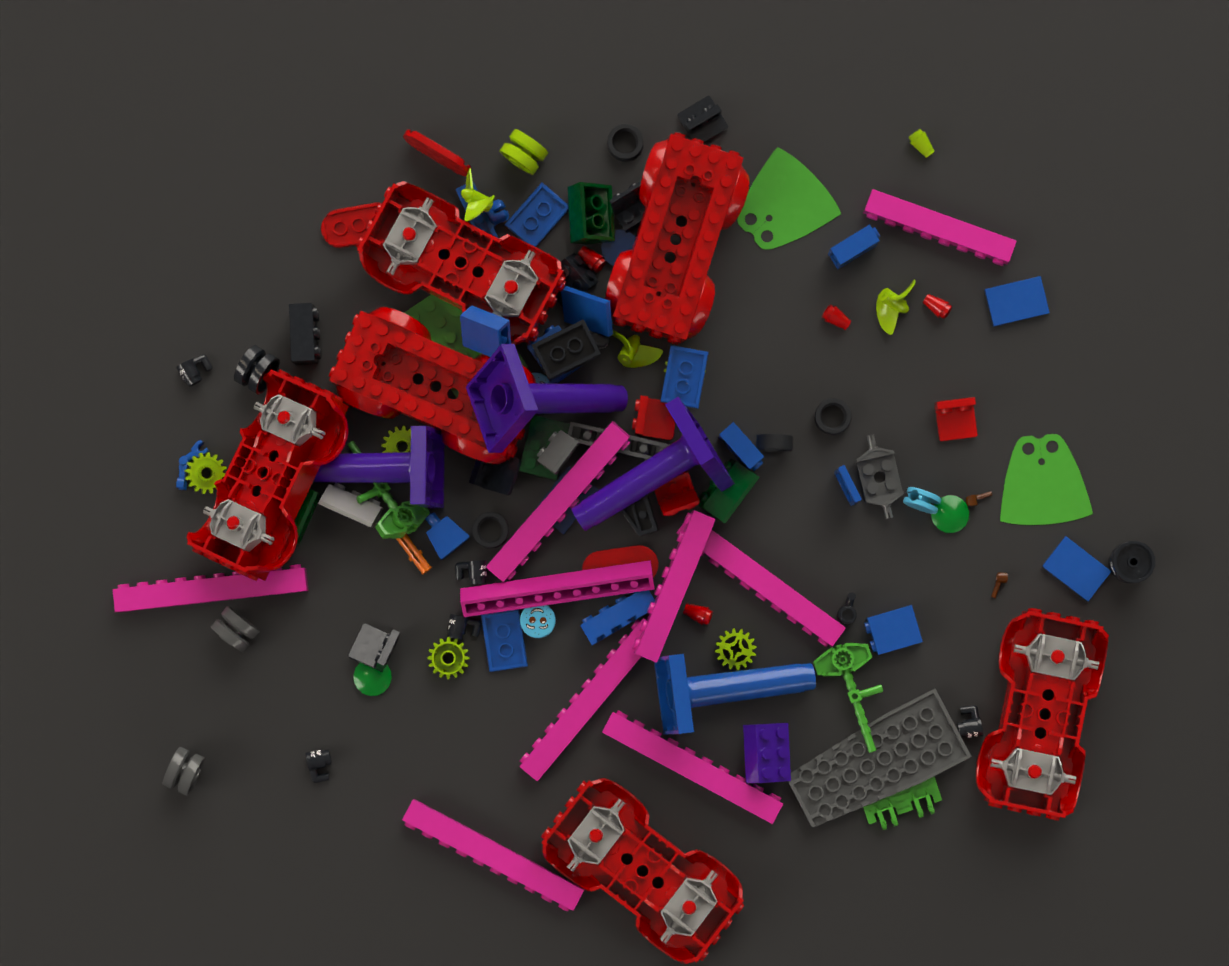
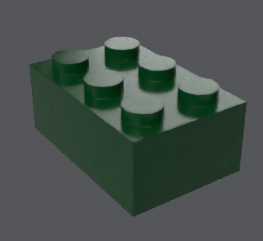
M534 415L531 420L519 472L557 481L558 474L555 476L538 463L539 457H537V454L542 447H548L551 443L548 440L555 431L558 433L562 430L568 434L570 424Z

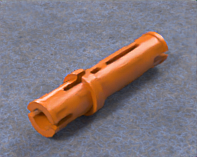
M407 534L403 538H396L408 554L410 562L413 561L422 575L432 568L422 556L423 552L417 549Z

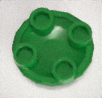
M947 495L941 497L940 504L933 505L938 508L936 514H931L933 524L939 530L945 533H955L966 526L969 520V509L961 498Z
M359 663L353 675L357 689L368 696H377L384 693L392 680V672L388 665H386L382 673Z

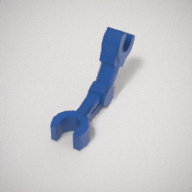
M202 440L194 444L191 452L179 458V477L176 481V488H179V490H187L186 472H184L185 469H188L186 463L192 461V456L199 458V453L205 456L206 452H210L208 448H205L203 451L199 450L200 446L204 444Z

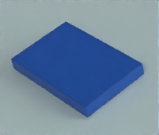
M542 182L505 223V226L519 239L537 247L569 211V205Z
M1041 276L984 290L993 327L1050 313Z
M568 286L564 287L561 292L564 322L575 324L584 319L590 331L608 337L611 336L613 328L610 301Z
M670 346L661 396L662 403H668L679 397L686 407L699 408L708 358L707 351Z
M845 465L837 468L834 474L849 504L852 506L862 499Z
M1066 536L1042 565L1045 570L1087 602L1111 573V570Z
M519 609L481 615L489 671L494 672L528 666L523 631L520 625Z

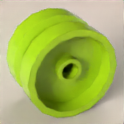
M514 129L509 136L510 141L514 145L504 143L499 152L519 169L534 175L539 168L535 160L544 161L549 152L522 131Z

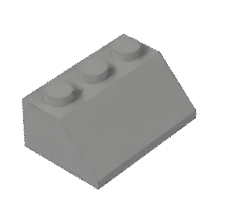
M335 483L334 486L328 485L318 502L319 505L372 529L375 528L383 510L379 506L381 502L371 498L369 501L358 503L356 497L361 495V493L354 490L352 493L345 491V486Z

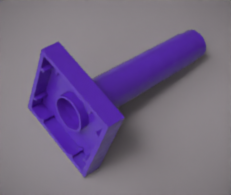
M501 344L466 386L489 453H502L535 414L622 412L628 403V394L622 385L528 383L515 344Z
M679 397L665 405L680 429L681 437L571 508L584 531L599 525L696 465H701L721 492L735 484L701 425Z
M411 426V452L340 453L333 461L320 466L313 483H410V504L425 508H444L445 444L442 442L441 431L429 426Z

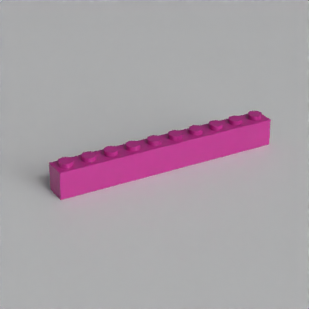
M612 421L487 564L486 568L502 582L506 579L510 581L517 573L514 569L519 564L523 566L529 559L527 554L531 550L535 552L542 544L540 542L543 536L548 537L554 530L552 526L555 522L560 523L567 515L565 511L569 507L573 508L579 502L577 497L581 493L586 494L592 487L590 482L594 478L598 480L605 472L603 467L607 463L611 465L617 458L615 455L619 449L623 451L629 445L628 439L630 435Z
M685 523L682 524L676 534H679L680 530L684 531ZM711 529L701 556L705 554L710 558L709 562L718 568L720 565L726 569L724 573L730 578L734 579V577H737L741 580L739 584L745 589L749 590L752 588L757 592L755 596L763 602L767 599L772 603L770 607L775 611L786 613L788 615L786 618L793 624L797 622L803 626L802 630L808 635L814 634L819 637L817 641L823 646L827 647L830 645L832 647L846 627Z
M650 560L460 588V600L463 616L469 617L654 590L655 588Z
M300 564L290 565V569L282 570V567L270 571L266 581L259 578L255 581L237 572H232V576L218 573L213 574V578L206 579L205 575L194 576V580L187 581L186 577L175 578V582L168 583L167 580H157L156 584L148 585V582H139L135 587H129V584L117 585L118 589H113L115 612H127L308 591L306 568H301Z
M644 618L641 621L639 619L635 621L631 626L633 631L630 635L625 634L618 642L621 644L617 650L612 649L606 656L609 660L605 665L600 663L594 671L595 677L592 680L588 678L581 686L584 690L580 695L575 693L569 701L571 703L570 707L567 710L563 708L556 716L559 720L555 725L551 722L544 731L547 733L543 739L538 738L532 745L534 750L530 754L526 752L520 759L522 763L520 768L533 779L538 781L641 658V656L634 654L635 649H632L635 639L641 636L642 631H640L643 620H645Z
M619 710L617 713L612 712L602 733L769 823H774L783 806V803L780 802L781 797L773 793L770 796L763 793L764 788L755 783L753 786L748 785L746 779L737 774L734 777L729 774V769L721 765L719 768L713 766L712 760L704 756L702 759L696 757L695 751L688 747L683 750L678 747L679 743L671 738L668 740L661 738L662 733L651 729V731L644 729L645 724L635 719L634 722L627 719L628 715Z
M416 799L412 800L402 819L406 822L404 824L406 827L415 830V828L423 831V836L429 839L437 838L440 840V845L446 848L454 847L457 849V854L465 858L467 855L474 858V863L482 867L486 864L491 867V872L499 876L503 873L508 876V881L516 885L520 882L525 885V890L533 894L537 891L542 894V899L550 903L552 900L559 903L558 907L567 912L569 910L574 911L584 892V889Z

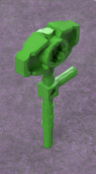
M354 441L347 444L352 453H361ZM373 483L375 486L372 490L356 497L358 503L365 502L375 496L378 498L383 497L384 502L388 504L389 510L375 526L382 539L403 538L406 533L411 534L415 532L430 513L428 508L412 505L410 501L402 502L398 506L391 493H389L391 488L387 483Z
M859 643L839 644L824 652L813 661L817 676L840 677L844 675L843 678L846 681L847 690H849L847 694L850 704L854 705L861 733L864 736L868 751L871 753L876 751L871 736V729L868 726V720L865 717V711L860 701H862V698L883 692V688L880 684L865 690H856V684L853 681L851 672L854 673L872 659L868 644Z

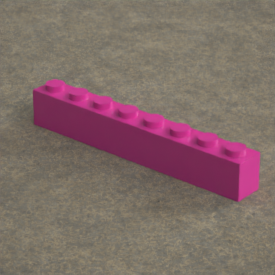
M874 189L870 193L864 210V214H867L866 217L875 221L877 219L884 220V223L888 226L895 227L898 225L903 227V231L912 234L913 232L920 233L922 238L928 240L932 238L939 240L938 243L944 246L951 244L956 246L958 251L964 253L968 251L975 253L974 256L980 259L990 258L994 264L1000 266L1009 263L1017 242L1014 239Z
M695 510L687 513L684 520L686 524L684 531L680 530L676 540L679 542L677 548H673L669 556L671 563L669 567H665L662 573V577H664L662 585L658 584L654 595H657L655 602H651L648 607L647 621L643 620L641 624V636L636 638L633 644L634 654L657 663L716 519Z

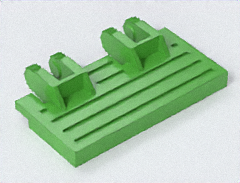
M932 777L921 784L867 805L863 809L869 824L877 822L874 815L877 813L881 827L885 830L887 829V824L882 811L889 810L891 822L895 827L898 826V821L893 807H895L899 815L913 810L911 801H913L919 818H922L924 813L918 799L925 797L928 811L934 814L935 810L930 795H932L934 803L942 801L935 777Z

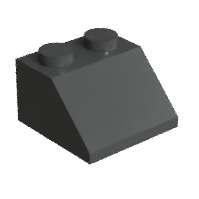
M562 430L558 433L555 431L548 440L551 442L548 447H542L537 454V457H539L537 462L555 476L579 446L577 440Z

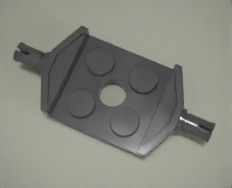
M874 434L871 437L868 435L866 436L869 445L868 451L856 459L866 503L884 508L885 519L893 518L891 503L904 494L894 456L895 453L893 450L879 448L876 446ZM876 472L884 474L885 479L883 482L878 483L875 481L874 474Z

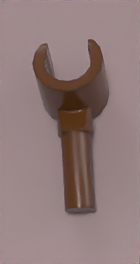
M992 492L967 496V506H977L978 499L992 496Z
M999 572L996 574V584L991 597L996 598L1000 584L1007 583V573Z

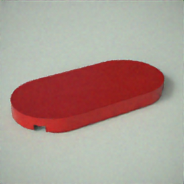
M410 129L406 130L403 138L412 147L453 172L467 177L468 169L471 166L467 165L466 167L464 165L465 161L461 157L417 131L411 132Z
M380 202L336 209L329 212L321 224V232L325 241L337 248L356 246L361 237L364 238L369 221L374 220L376 216L375 210L379 205L377 203Z
M637 545L593 552L585 559L582 570L651 560L654 577L658 571L659 564L656 554L650 548Z

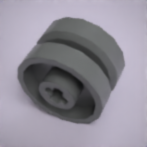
M227 606L221 614L228 624L220 619H216L211 628L227 644L243 653L249 646V642L242 635L244 634L250 639H255L260 630L237 611Z
M179 747L167 768L162 785L173 789L178 784V793L188 796L200 777L205 757L194 754L189 760L190 751Z

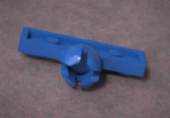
M473 181V189L478 191ZM465 184L456 188V191L466 212L468 203L461 196V191L466 189ZM497 199L493 201V206L488 212L483 211L479 216L470 220V223L498 238L495 226L508 220L509 213L508 210L497 212L506 207L502 200Z

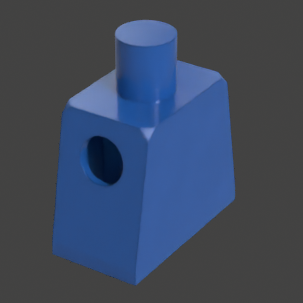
M433 512L425 519L432 527L426 534L441 560L445 559L471 538L448 516L440 520L435 512Z

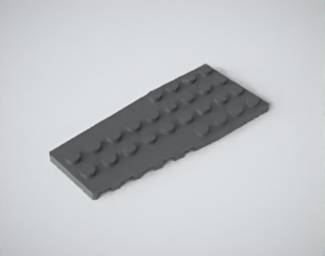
M936 688L868 724L876 751L869 753L861 730L791 772V781H788L812 828L921 784L972 757Z

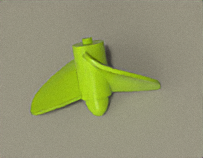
M469 168L466 178V189L461 191V196L468 203L464 218L466 222L476 218L483 211L488 212L493 206V199L495 195L488 197L473 189L471 168Z
M915 279L900 295H897L889 288L883 289L878 295L876 302L877 317L882 329L890 335L894 333L899 313H907L909 311V306L904 298L914 287Z
M613 330L611 336L624 344L617 357L623 366L630 368L642 367L654 363L661 357L662 349L641 345L638 335H633L626 339L622 334Z

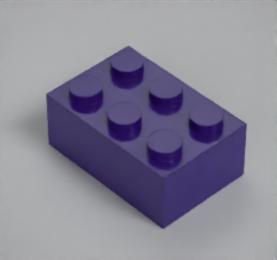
M788 723L743 725L746 783L791 781Z

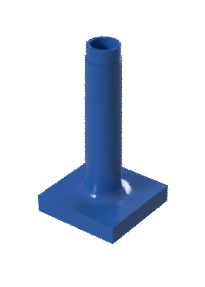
M684 654L659 657L657 663L654 662L663 734L694 732L691 708L801 693L814 690L816 687L815 671L811 663L687 677Z

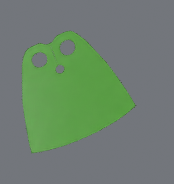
M777 147L752 183L737 221L744 231L751 232L754 235V240L762 249H773L813 232L835 219L841 212L833 197L816 176L795 157ZM753 213L756 215L757 221L754 225H748L745 222L747 214ZM771 215L773 217L772 221H767L766 216ZM766 230L773 233V239L770 242H764L761 239V234Z
M1047 434L1040 439L1034 436L1021 437L1013 449L1008 466L1000 521L1018 525H1046L1073 521L1093 514L1080 470L1063 438L1058 434ZM1049 441L1057 442L1058 450L1056 452L1050 453L1046 449ZM1025 443L1034 445L1035 449L1032 454L1026 455L1023 452L1022 447ZM1043 458L1045 460L1044 465H1040L1038 460Z

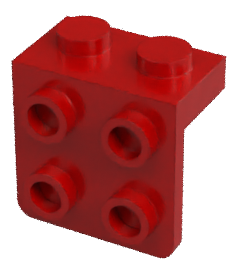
M641 395L640 400L636 399L635 411H638L637 419L633 418L632 430H635V435L672 440L675 421L665 405L667 403H662L661 400L651 399Z
M688 470L654 490L664 516H673L678 511L693 509L700 503Z

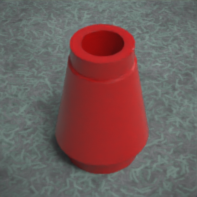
M583 246L578 252V255L591 271L598 273L606 264L602 255L586 246Z
M930 294L923 301V304L938 318L945 319L952 309L949 302Z
M831 304L822 315L825 322L844 330L851 323V320L837 306H832Z
M687 603L683 614L701 625H708L713 611L709 610V607Z

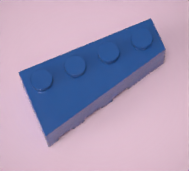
M650 591L634 592L627 598L624 595L615 600L616 604L609 607L607 605L598 610L600 614L593 617L590 615L583 619V624L580 626L591 645L593 646L647 614L650 603L655 602Z

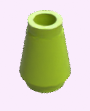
M918 129L908 137L911 141L910 144L924 155L925 158L935 152L925 131L923 132L921 129Z

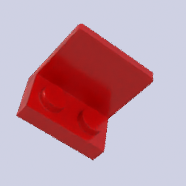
M975 397L939 401L934 404L939 441L977 437L974 406L976 405Z

